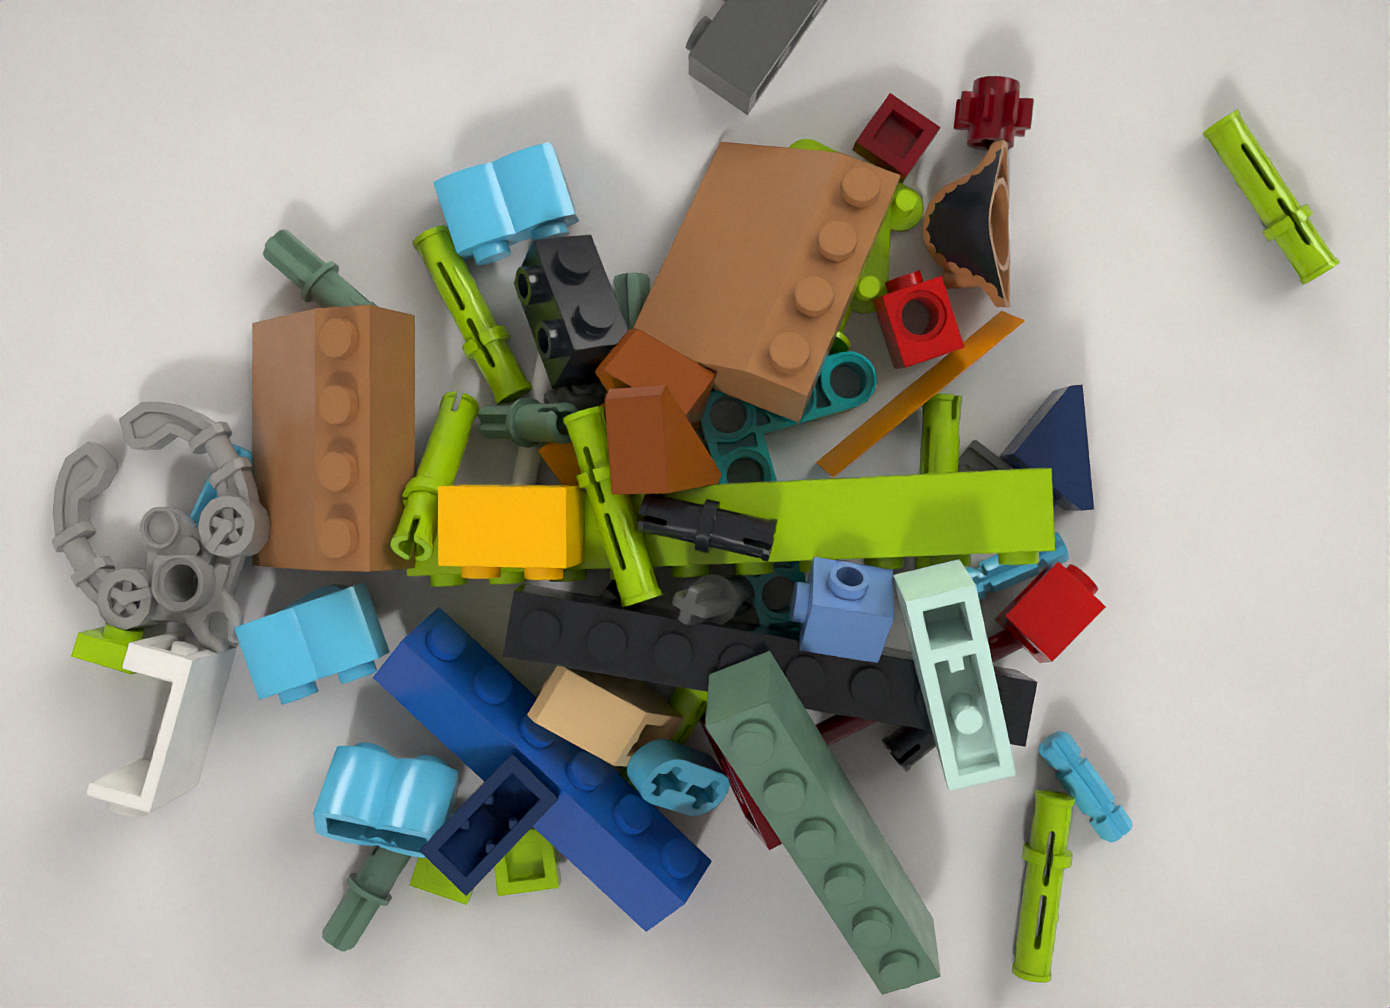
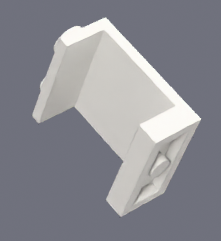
M175 631L129 643L122 668L172 682V688L151 760L142 758L90 782L86 796L109 802L108 809L115 813L139 817L155 811L197 787L237 647L228 645V649L225 652L218 654L203 647L193 634L182 631Z

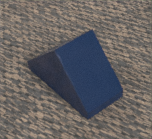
M1083 384L1054 390L999 456L1014 469L1051 468L1053 500L1063 510L1083 511L1094 509Z
M512 753L461 804L419 851L467 896L552 807L559 797Z

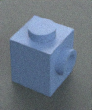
M814 557L807 582L796 581L790 604V621L800 623L799 650L878 663L894 620L893 570Z

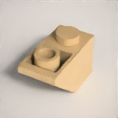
M556 666L553 673L545 680L541 693L527 714L534 723L614 766L628 767L633 754L645 744L658 739L671 740L684 719L646 681Z

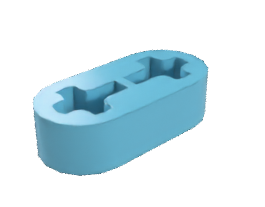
M668 739L654 740L642 746L633 754L627 767L629 779L645 801L688 816L703 815L716 808L727 795L730 786L728 777L710 755Z

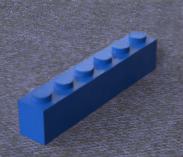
M440 607L433 611L398 644L373 676L374 680L483 781L512 753L559 797L552 807L533 825V828L645 932L687 902L712 860L652 804L645 801L640 793L606 761L534 723L527 714L537 697Z

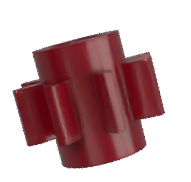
M1004 76L977 78L973 82L972 92L962 91L961 99L956 100L953 128L955 130H968L967 145L971 148L988 151L994 142L1005 140L1008 142L1009 150L1014 146L1015 136L1024 137L1025 130L1031 129L1034 98H1019L1020 82L1013 78Z

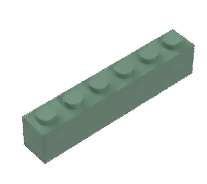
M765 652L710 674L705 727L880 993L884 995L941 977L932 915L771 652Z

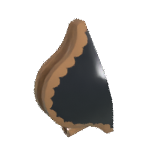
M1005 140L996 141L991 144L987 154L976 168L969 174L945 185L935 194L926 209L922 229L924 243L929 254L937 264L944 268L943 279L946 289L982 287L996 307H1010L1008 142Z

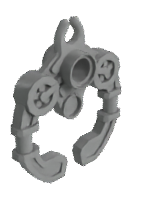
M157 401L141 402L119 418L125 442L132 449L143 451L164 448L177 437H180L188 442L193 454L202 455L208 453L217 471L209 476L208 480L213 489H217L218 498L212 499L202 510L198 525L184 511L178 508L154 507L147 511L140 524V532L147 552L146 569L121 568L115 570V564L110 556H100L97 558L88 539L96 533L90 521V502L110 487L118 471L116 460L100 443L86 442L65 458L58 475L54 491L53 521L55 538L52 539V545L56 552L65 553L75 571L71 575V580L75 587H80L85 595L98 606L100 616L109 625L122 630L145 629L158 624L159 621L187 623L191 633L203 647L221 654L228 649V643L225 639L211 634L209 630L210 620L217 613L226 615L229 620L227 637L230 642H239L234 627L242 625L244 618L234 595L245 558L257 554L268 542L271 529L268 512L259 502L257 486L251 472L253 466L248 458L239 457L229 440L232 430L228 423L214 422L202 413L176 404ZM195 573L198 578V588L196 593L194 592L192 586V581Z

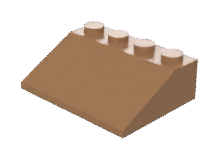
M721 141L633 329H640L716 373L713 389L800 423L888 215L901 175L840 152Z
M373 305L314 308L252 323V475L257 486L259 502L267 510L271 523L268 542L257 554L252 555V566L315 571L363 572L415 568V544L410 560L397 555L390 546L391 539L396 533L405 508L402 494L406 482L415 477V315Z

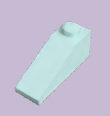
M960 559L893 575L908 642L948 790L952 791L1016 776L976 584Z

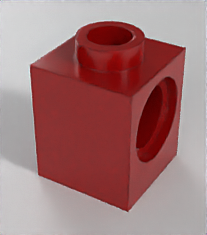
M918 270L884 282L888 294L872 300L894 369L906 368L965 348L942 276L923 281L921 271ZM909 301H916L922 304L929 315L928 326L920 335L909 332L902 322V311Z
M1058 561L1045 567L994 620L1039 663L1053 662L1106 606L1094 596L1098 591V587L1086 573L1072 564L1065 568Z

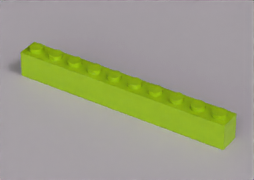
M1046 467L727 483L672 493H656L703 505L706 499L720 501L721 509L770 520L771 518L778 519L769 562L762 561L760 558L711 548L707 554L695 551L694 543L650 533L643 534L652 567L672 566V577L710 575V564H735L736 575L769 574L774 572L773 562L799 561V572L809 573L814 557L837 561L838 559L864 558V565L901 569L904 568V557L930 556L931 566L960 559L963 566H970L971 554L998 553V564L1001 565L1040 563L1039 552L1055 551L1052 469ZM584 491V563L564 569L563 579L549 580V582L586 580V569L610 568V579L615 580L587 491ZM630 494L637 519H643L644 515L639 513L645 494ZM438 533L431 558L421 562L415 559V568L407 569V576L430 575V586L433 587L468 584V579L461 577V566H438ZM415 542V556H416V553H417V550H418V547H419V544L416 543V542ZM501 567V577L489 578V584H514L527 581V579H524V568Z

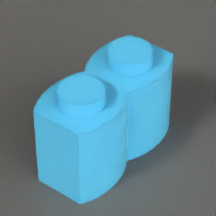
M551 142L510 153L493 162L469 167L433 182L457 254L464 260L474 258L477 265L494 263L510 256L512 253L509 246L523 240L567 237L570 234L568 226L579 222L556 150Z
M366 583L351 586L234 627L259 700L278 694L282 705L319 692L315 680L337 673L340 684H344L375 673L377 668L374 660L390 653Z
M362 742L355 746H337L313 812L315 831L322 836L345 843L367 846L378 845L396 853L426 858L419 850L451 816L458 793L459 771L450 768L444 760L430 755H420L414 759H397L391 756L386 749L373 743Z

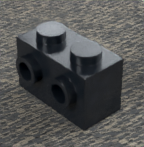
M590 234L533 240L521 267L516 271L514 286L551 387L555 389L601 382L594 371L628 331V327L593 238Z

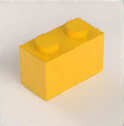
M461 484L438 486V566H461V577L469 579L501 577V567L524 568V579L557 580L564 578V569L584 563V489H579L578 485Z

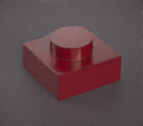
M889 93L855 141L852 150L873 165L901 175L899 183L903 184L941 127Z

